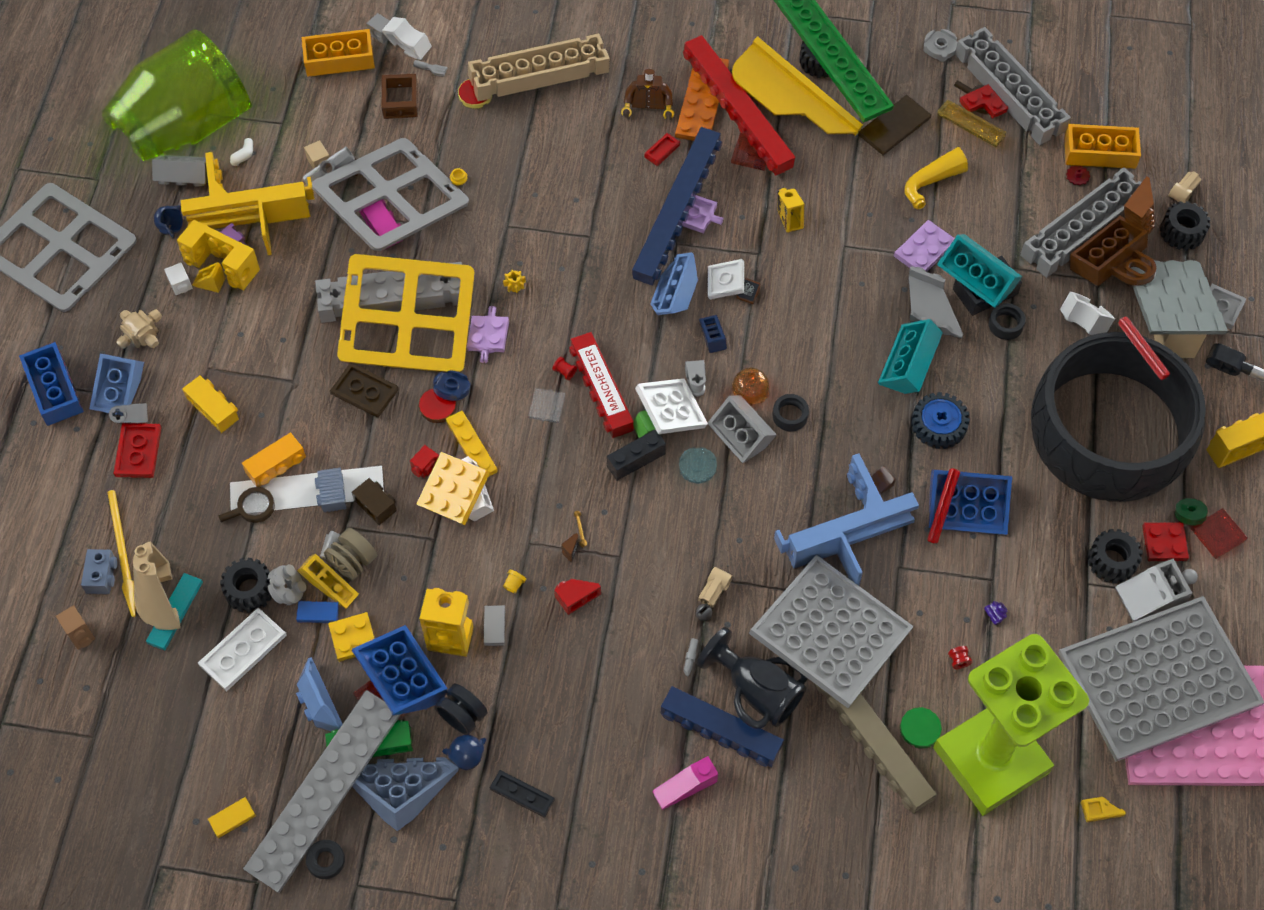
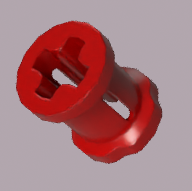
M559 357L555 361L552 370L561 373L568 381L575 375L577 367L567 363L565 358Z

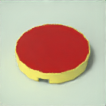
M470 79L465 80L458 89L459 100L466 107L472 109L481 108L491 101V99L477 101L474 86H472Z

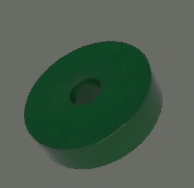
M1186 498L1176 504L1175 516L1184 524L1199 525L1207 518L1208 508L1200 500Z

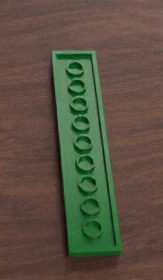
M774 0L863 123L893 110L894 105L816 0Z

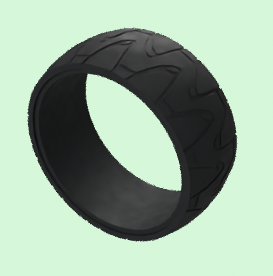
M1105 332L1080 339L1062 351L1044 372L1036 388L1031 410L1034 444L1045 466L1047 465L1050 472L1076 492L1098 500L1112 502L1139 500L1159 492L1175 481L1194 458L1205 428L1206 407L1203 390L1188 364L1171 349L1155 340L1142 336L1170 372L1169 376L1164 380L1159 379L1125 332ZM1088 374H1115L1138 381L1156 393L1171 411L1178 430V448L1164 457L1141 463L1119 462L1099 456L1079 444L1063 426L1055 407L1054 392L1068 381Z

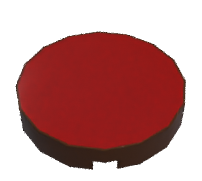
M433 388L423 393L419 399L420 413L423 418H426L431 423L445 422L447 417L454 415L456 412V400H445L437 396Z

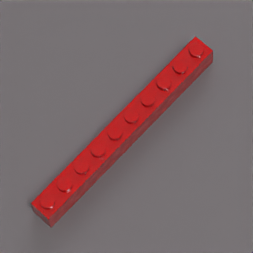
M701 35L685 42L684 58L691 63L693 70L700 75L702 82L707 84L712 95L716 96L721 107L725 108L728 112L730 119L735 121L739 131L744 133L749 144L753 145L756 149L758 156L766 162L767 168L775 176L793 168L795 162L794 154L745 90L735 82L732 73L706 39Z

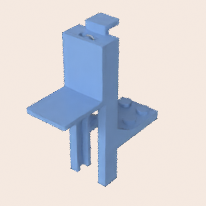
M858 453L851 458L847 478L850 484L854 485L856 497L862 501L864 508L791 534L788 540H784L780 530L775 531L774 539L780 553H787L794 569L809 564L816 555L823 559L838 554L849 579L859 586L862 570L850 545L914 523L915 519L910 514V511L918 509L919 504L913 492L883 502Z

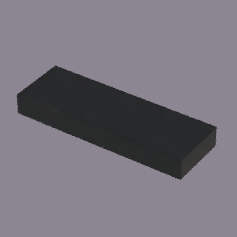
M499 770L489 787L491 791L544 818L555 801L554 797L502 770Z

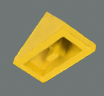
M216 262L199 270L192 285L219 293L226 279L221 264Z

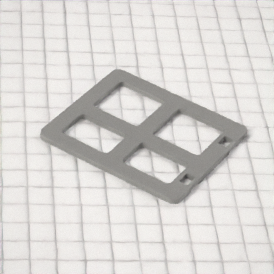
M400 138L312 182V189L374 251L384 250L466 207L469 202V198L406 138ZM398 153H403L416 166V168L390 181H386L372 167ZM415 153L419 158L416 159L412 154ZM358 173L362 174L375 187L348 202H343L329 188ZM423 178H428L450 200L424 214H420L397 191ZM449 186L453 191L450 192L446 187ZM381 199H387L409 222L382 236H377L355 213Z
M47 183L0 227V246L21 226L27 227L50 243L22 269L0 255V272L58 310L67 312L136 244L137 239L133 233L53 183ZM51 198L78 214L61 232L56 231L33 216ZM90 223L118 240L102 257L93 255L72 241ZM117 249L120 250V252L115 257L112 256V254ZM61 251L66 252L90 268L63 295H60L35 278ZM79 287L82 288L77 295L73 294Z

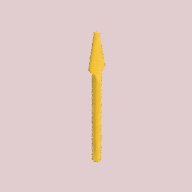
M110 490L107 493L123 576L122 590L131 616L135 617L134 581L131 580L115 490Z

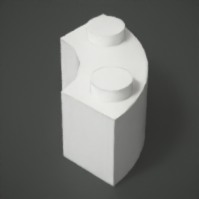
M393 17L382 29L384 35L394 46H400L405 50L404 53L412 58L421 60L432 47L425 33L414 29L405 18Z
M1070 291L1060 308L1064 318L1069 322L1079 324L1090 335L1107 332L1115 318L1102 306L1097 308L1089 303L1091 299Z

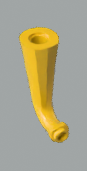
M957 147L908 179L904 191L913 208L922 209L926 205L924 196L917 192L919 188L968 171V162L961 148Z

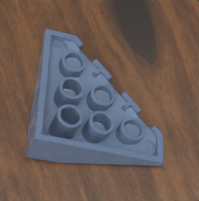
M436 757V762H423V758H407V763H394V759H377V764L366 765L352 787L387 824L398 831L423 810L459 771V768L445 757Z

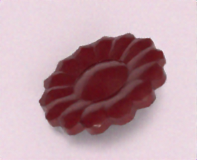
M1071 166L1070 169H1067L1066 179L1074 185H1085L1086 182H1089L1090 172L1082 166Z

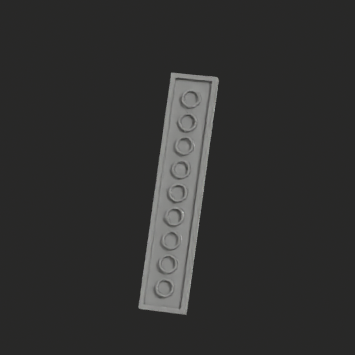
M366 690L243 869L280 893L401 714L393 716L383 700Z

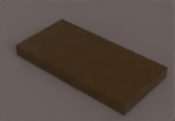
M907 94L893 104V110L878 116L858 133V136L882 155H885L931 119L932 114Z

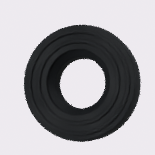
M320 840L314 843L306 855L308 870L319 879L335 877L341 872L345 864L343 849L332 840ZM323 852H330L334 856L333 863L328 867H321L317 863L318 856Z

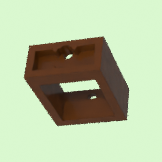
M416 74L382 75V113L384 119L418 117V83ZM412 87V101L387 102V88Z

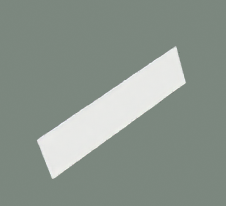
M382 466L341 470L346 502L354 501L351 492L368 478L373 482L377 481L382 486L384 492ZM318 473L275 477L268 484L260 486L272 494L275 502L274 510L318 506L316 495H319L320 491L315 486V478L318 477ZM251 480L230 482L231 510L237 508L238 498L245 490L256 487ZM252 495L244 502L243 508L246 513L264 512L268 508L269 501L263 495Z

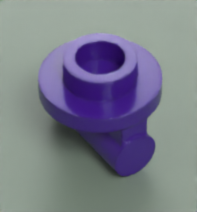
M994 601L984 608L994 625H998L1003 619L1007 618L1006 613L1008 611L1002 602Z

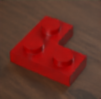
M989 84L960 97L959 100L968 113L984 107L993 119L1006 113L1008 110L1007 105Z

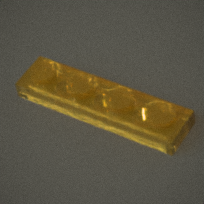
M948 99L938 110L937 115L994 147H997L1006 136L1007 132Z

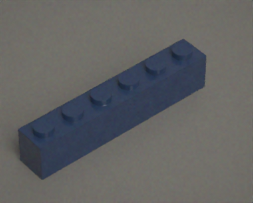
M671 686L661 705L660 714L666 720L676 721L687 730L691 731L693 729L699 732L705 739L716 740L722 747L727 749L730 747L743 757L748 758L749 756L755 759L761 766L772 768L783 746L784 739L763 729H754L740 718Z

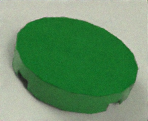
M923 707L907 711L900 723V733L904 741L919 749L934 745L940 737L942 730L941 721L938 716L930 709Z

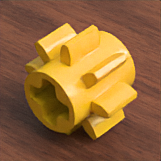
M511 270V272L505 274L503 285L505 287L508 286V292L518 293V291L524 289L526 277L521 275V271Z

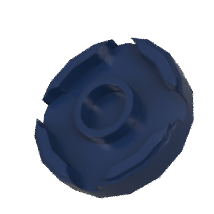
M458 371L440 372L434 377L433 390L437 396L445 400H460L469 394L471 384L468 381V377Z

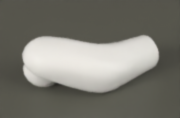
M246 138L243 148L230 156V163L233 166H238L252 156V139Z

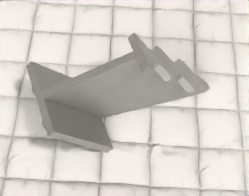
M911 266L908 278L911 302L910 321L917 322L931 319L944 335H952L962 339L963 332L944 292L946 279H943L939 274H930L921 267L915 268Z

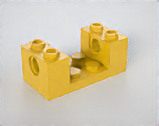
M193 220L177 239L183 261L189 266L193 265L200 268L211 253L215 257L223 258L222 266L225 269L224 273L227 275L228 284L233 288H239L244 291L260 270L253 248L196 220Z
M440 588L426 590L419 619L428 651L467 657L474 628L472 620L466 617L469 606L468 595L459 591H454L453 593L446 592ZM444 603H449V604H450L449 607H446V608L441 607V605L444 604Z

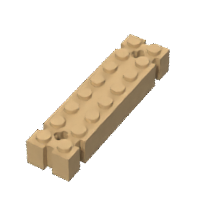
M600 34L586 36V40L582 41L580 38L488 57L486 62H482L481 59L468 62V76L472 86H474L477 101L491 99L493 94H497L500 97L589 77L590 73L593 72L596 75L608 73L610 58L606 49H603Z

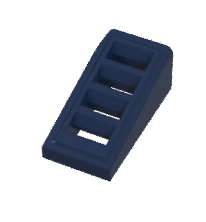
M717 315L700 318L699 322L709 353L727 349L726 338Z

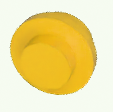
M460 168L454 169L450 174V180L454 185H463L468 179L467 173Z

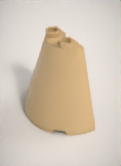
M151 541L137 546L133 557L134 598L137 613L146 624L155 626L156 629L174 630L181 628L178 611L176 608L171 607L161 585V582L172 579L169 561Z

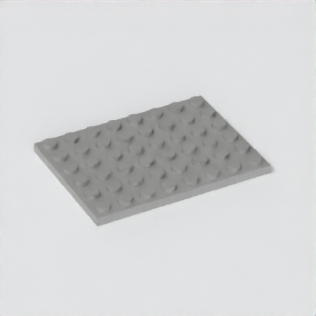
M1204 596L1062 648L1058 652L1065 667L1089 697L1087 709L1115 762L1264 704L1263 698Z

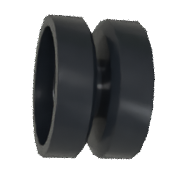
M454 683L446 691L448 698H440L434 705V708L451 727L464 735H470L476 727L475 721H481L488 711L473 693L463 686Z

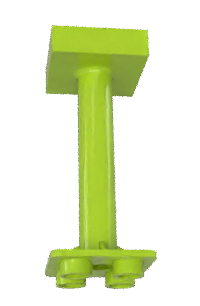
M1038 634L1028 635L970 672L968 682L987 708L938 738L933 747L982 816L1050 774L1055 765L1036 740L1085 710L1089 704L1087 693L1044 638Z

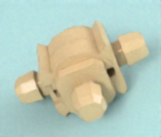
M157 309L148 313V316L142 310H139L138 313H130L127 310L122 311L120 318L123 321L120 329L123 331L124 336L121 335L117 339V345L121 349L128 347L129 343H132L136 348H139L140 345H148L150 348L158 346L159 342L156 338L158 329L154 323L161 319V313Z

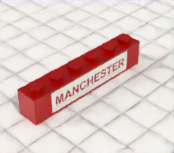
M592 332L571 338L569 352L572 358L575 357L577 360L575 362L577 370L583 373L585 387L589 386L591 400L596 402L597 413L605 421L603 424L606 432H610L612 438L634 431V421Z

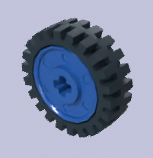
M938 392L936 396L934 393H931L929 397L926 395L922 400H919L913 412L912 426L918 439L921 438L923 444L928 442L929 447L935 445L936 449H940V446H943V449H947L949 445L953 447L965 437L970 422L969 411H967L966 405L962 406L963 402L961 400L956 401V396L953 395L950 398V394L945 393V396H942V392Z

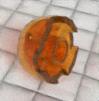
M745 368L734 377L732 384L733 394L735 396L741 395L750 406L759 402L763 403L769 394L768 377L757 368Z

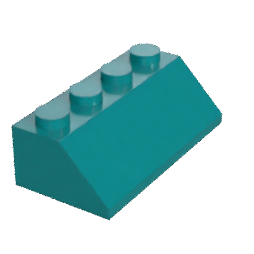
M957 234L937 264L994 308L1013 291L1022 278L1020 274L965 234Z
M931 319L901 325L878 381L879 385L904 394L920 392L943 334Z

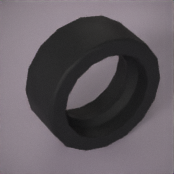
M1008 303L1000 304L991 312L988 326L996 337L1011 340L1018 337L1023 331L1026 317L1019 307ZM1000 315H1009L1017 321L1018 325L1011 329L1004 328L997 323L996 318Z
M785 394L775 401L772 416L774 423L780 429L788 432L797 431L806 424L809 407L805 399L795 394ZM786 405H793L801 410L802 415L797 420H787L780 415V408Z

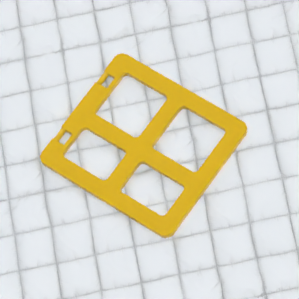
M362 254L352 255L348 264L337 352L339 360L346 363L446 373L453 370L461 373L465 365L475 275L474 269L469 265ZM365 269L405 273L402 306L399 312L362 309L359 307L362 277ZM352 275L358 276L357 285H351ZM420 275L452 277L461 280L456 317L422 315L414 312L418 277ZM364 322L398 326L396 352L385 353L354 349L357 323ZM414 328L454 332L452 357L445 359L411 355L412 330ZM345 331H351L350 341L344 340Z

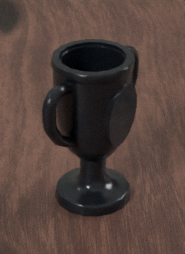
M726 626L721 628L702 650L697 660V666L706 669L714 662H719L731 671V681L736 689L734 706L739 718L748 726L754 729H761L768 722H771L773 726L779 727L793 713L802 700L807 689L804 684L808 678L796 670L801 675V678L797 681L775 664L792 666L781 657H773L766 660L754 656L740 658L728 646L732 637V631ZM741 697L761 714L763 719L756 721L751 718L743 709Z

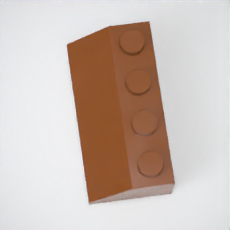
M1146 176L1125 203L1124 213L1125 219L1145 229L1150 234L1155 228V210L1150 178Z

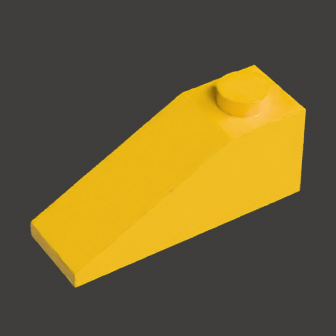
M316 554L310 556L297 570L313 586L335 602H338L345 609L359 595L356 590Z

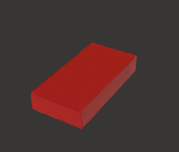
M666 133L644 153V157L658 166L680 146V141Z

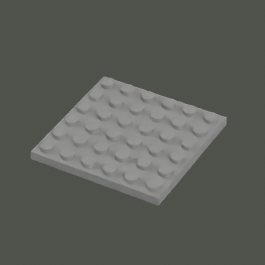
M816 555L751 628L749 634L845 707L849 708L909 634L913 626Z

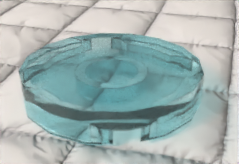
M690 448L684 451L680 457V473L684 479L691 483H705L712 479L716 473V457L706 448Z

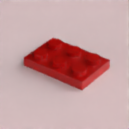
M122 423L113 473L115 477L154 478L162 429L160 424Z

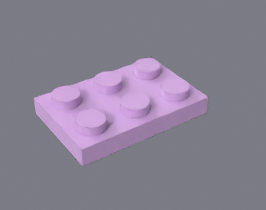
M927 220L895 251L894 257L909 268L911 266L915 268L921 267L927 272L944 255L955 238Z

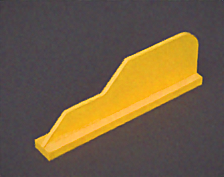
M758 36L733 65L732 76L735 82L774 115H805L827 134H853L856 136L863 126L861 122Z

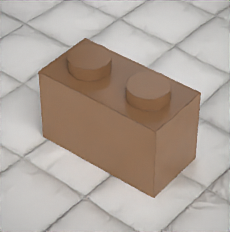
M74 605L56 615V618L77 650L89 646L95 640V637Z

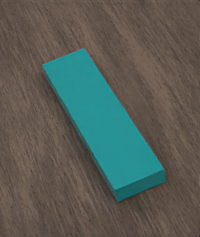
M186 573L181 577L169 599L171 607L176 608L178 611L180 623L203 583L202 579ZM154 626L146 643L165 651L177 629L160 630Z

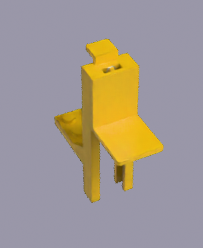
M208 152L205 153L209 196L181 200V211L183 216H186L188 226L193 220L212 229L224 228L231 223L237 226L260 222L267 254L272 255L268 224L311 217L308 200H314L315 197L311 177H307V187H304L303 182L227 193L224 190L223 184H220L223 176L221 169L218 170V159H214L213 153Z

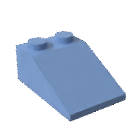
M100 354L90 409L109 413L114 406L132 404L141 381L144 362ZM119 411L116 415L123 416V412Z

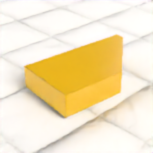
M1104 797L1081 801L1086 822L1122 817L1126 813L1123 809H1119L1109 803L1110 801Z

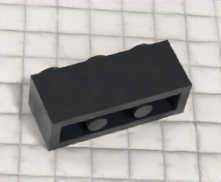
M655 429L607 455V468L616 481L665 455L666 443Z

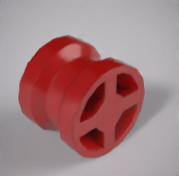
M959 646L948 652L949 657L953 660V669H962L972 664L971 657H968L969 650L967 646Z

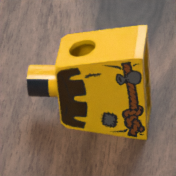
M780 189L777 192V210L786 232L803 229L804 202L795 189Z

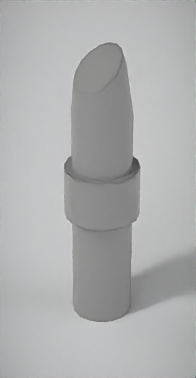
M694 638L690 641L685 657L686 661L683 671L687 677L690 675L693 662H695L699 642Z

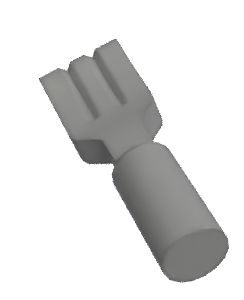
M415 60L413 64L414 67L430 70L433 75L444 77L448 69L446 66L430 65Z

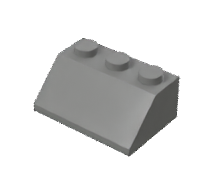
M175 155L156 157L152 159L153 181H159V184L176 182V185L193 183V186H204V184L208 183L206 157Z
M741 395L728 396L707 422L742 463L747 462L763 451L776 436V433Z

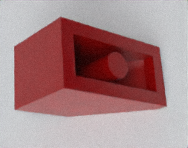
M570 579L566 582L562 581L554 589L555 598L569 615L601 595V586L599 583Z

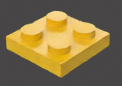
M367 612L328 623L338 662L356 657L352 652L353 648L375 639Z

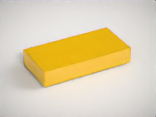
M246 797L208 818V821L219 839L256 817Z

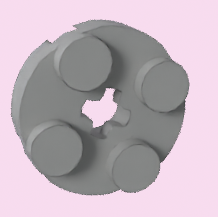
M946 29L936 32L932 30L925 37L923 50L929 56L944 62L947 58L955 55L957 37Z
M293 565L279 566L268 575V579H270V585H268L269 593L279 604L292 605L302 598L303 592L306 591V584L302 581L301 576Z

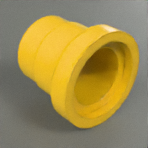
M509 569L508 577L503 587L516 594L521 584L525 583L527 579L520 573Z

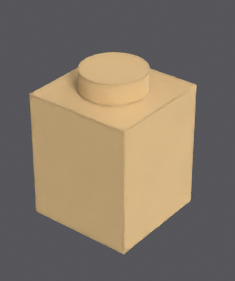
M320 140L304 147L306 157L313 169L320 165L322 161L330 158ZM327 163L325 169L332 165Z

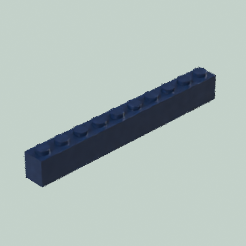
M703 127L700 128L632 269L633 279L652 286L655 280H659L662 272L661 268L668 261V253L674 249L675 238L681 234L682 223L687 221L688 211L690 207L693 208L696 201L695 196L701 192L702 181L707 179L709 167L714 164L716 159L715 154L722 147L721 133Z

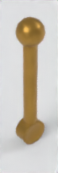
M577 510L574 512V517H576L580 535L579 544L584 548L587 546V541L583 535L580 520L581 512Z

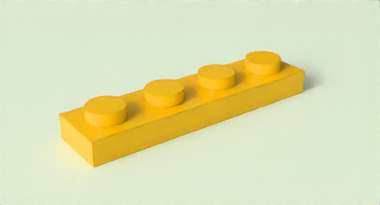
M463 410L447 417L446 422L465 455L476 461L478 467L489 471V476L497 473V467Z

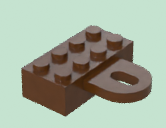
M1118 216L1070 254V270L1097 286L1101 285L1112 275L1130 285L1147 284L1156 276L1155 261L1141 253L1147 248L1148 231ZM1131 267H1137L1146 273L1140 274L1131 269Z

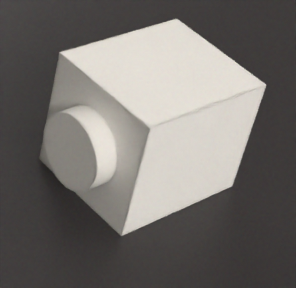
M182 263L164 269L175 295L186 293L188 290L193 289Z

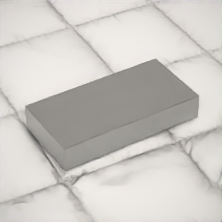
M505 605L485 606L484 646L505 645Z

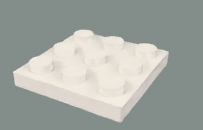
M685 379L641 383L636 386L635 389L658 434L702 429L707 426L708 423Z

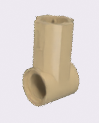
M1194 171L1188 172L1179 183L1173 186L1168 196L1177 202L1182 201L1185 203L1188 201L1194 189L1201 182L1199 174Z
M714 567L708 577L706 586L698 597V601L713 608L722 592L726 591L729 587L733 575Z

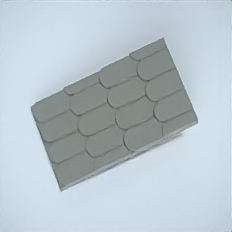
M1154 260L1156 263L1155 278L1144 285H1132L1149 333L1154 334L1155 341L1165 345L1181 358H1195L1207 334H1226L1228 331L1215 297L1212 295L1207 277L1204 275L1201 264L1197 261L1179 262L1170 260L1160 262ZM1131 267V269L1140 274L1146 273L1137 267Z

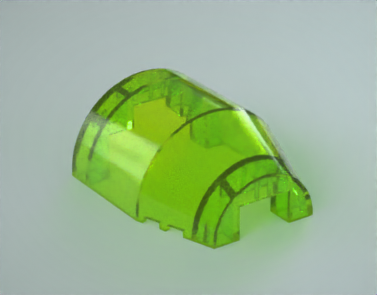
M193 29L135 65L102 110V117L113 130L119 127L129 138L133 151L145 161L163 155V151L173 148L178 150L180 149L179 146L191 143V145L198 143L250 109L252 104L241 79L225 55L205 34Z

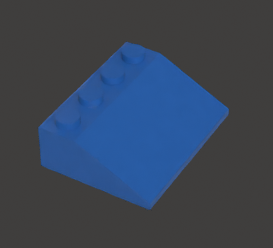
M931 469L929 528L932 526L949 471ZM960 472L942 529L1007 535L1012 476Z
M406 625L352 649V652L393 716L427 709L435 705L440 698L445 697L448 688Z

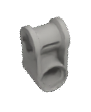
M704 360L686 361L685 374L688 387L693 396H701L705 393L706 382Z
M147 403L114 406L109 411V417L116 423L148 422ZM119 411L123 412V416H120V418L115 415Z

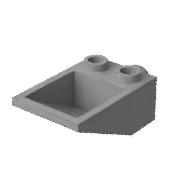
M1171 559L1157 564L1117 585L1115 589L1132 622L1188 602L1192 595L1188 585L1194 584L1198 579V575L1193 569H1186L1181 573L1175 560Z

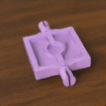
M696 195L693 208L690 207L688 219L686 222L683 221L682 226L704 234L711 222L721 225L724 218L714 215L717 202Z
M489 306L487 316H472L467 350L480 352L481 363L488 362L489 353L504 352L509 318L496 317V307Z

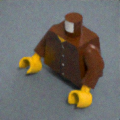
M646 69L644 75H638L636 81H632L627 87L624 97L625 107L621 109L622 116L625 109L629 110L628 117L631 116L630 105H632V108L664 109L666 106V110L663 113L664 118H667V111L672 113V118L674 117L675 113L671 109V106H673L672 91L662 81L661 76H655L653 69Z

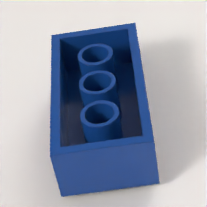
M56 342L19 355L40 414L47 426L84 412Z

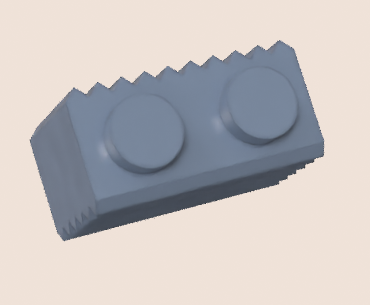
M341 467L317 471L318 477L315 478V486L320 491V494L316 495L318 506H321L325 513L347 509Z

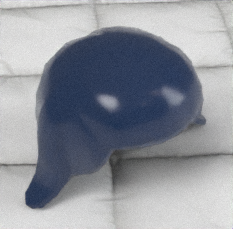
M181 204L178 206H164L156 210L154 224L161 234L170 235L174 238V234L181 230L183 224Z
M462 735L454 739L450 748H445L442 752L448 755L449 759L458 768L471 770L481 762L484 752L483 745L486 743V738L478 740L472 735Z

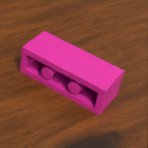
M384 199L359 210L369 228L377 236H382L401 226L400 223L395 222L392 211L386 209L387 206Z

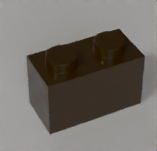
M370 478L351 492L354 501L378 525L382 524L397 511L396 501L390 494L386 495L383 492L382 486L377 481L373 482Z

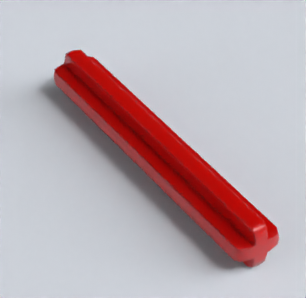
M1126 316L1121 318L1118 325L1159 379H1166L1170 372L1129 318Z
M951 468L949 470L928 535V542L937 544L960 475V471Z

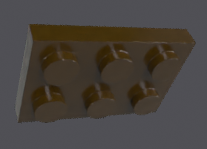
M350 362L331 388L330 393L379 418L399 388L397 385Z

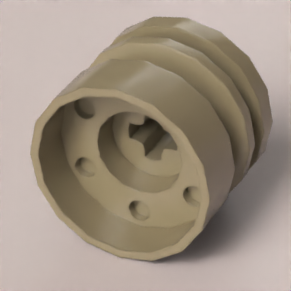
M347 528L338 537L340 544L333 542L330 545L331 548H327L323 553L338 573L353 581L357 577V573L360 574L363 571L360 563L368 566L377 557V552L361 534L352 528Z

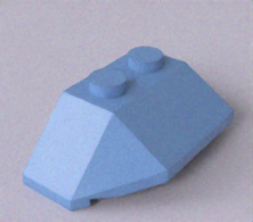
M692 252L677 254L674 258L675 260L661 274L651 301V306L657 315L673 314L688 309L698 281L695 258Z
M312 657L308 658L297 683L299 692L296 695L300 704H306L305 715L308 721L313 720L316 727L328 731L340 729L343 725Z

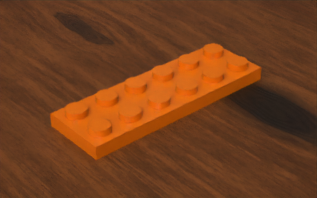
M720 58L728 68L729 60ZM693 68L675 132V138L692 141L695 140L701 127L713 130L719 106V100L716 96L712 95L710 88L702 82L700 75Z

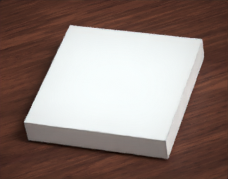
M743 259L708 266L709 299L744 293Z

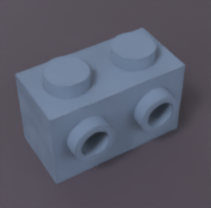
M87 549L81 583L86 594H110L111 587L114 586L115 582L113 572L117 568V557L114 556L111 550Z

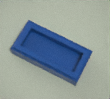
M298 601L296 620L297 622L330 623L337 621L339 603Z

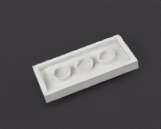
M257 608L203 657L198 664L227 692L287 636L286 632L262 610Z

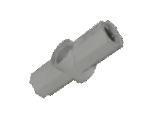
M344 147L304 175L303 179L308 186L307 177H311L313 182L315 179L328 174L325 169L327 163L332 165V171L352 162L355 158L351 151Z

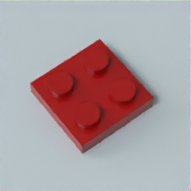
M1182 522L1143 524L1148 561H1168L1171 559L1187 561L1189 559L1184 524Z

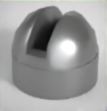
M707 604L699 605L696 610L697 618L700 621H708L712 617L711 607Z

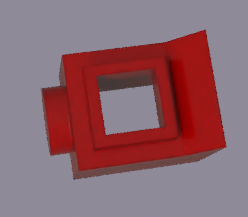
M424 445L410 460L412 473L417 477L425 478L429 476L439 454Z

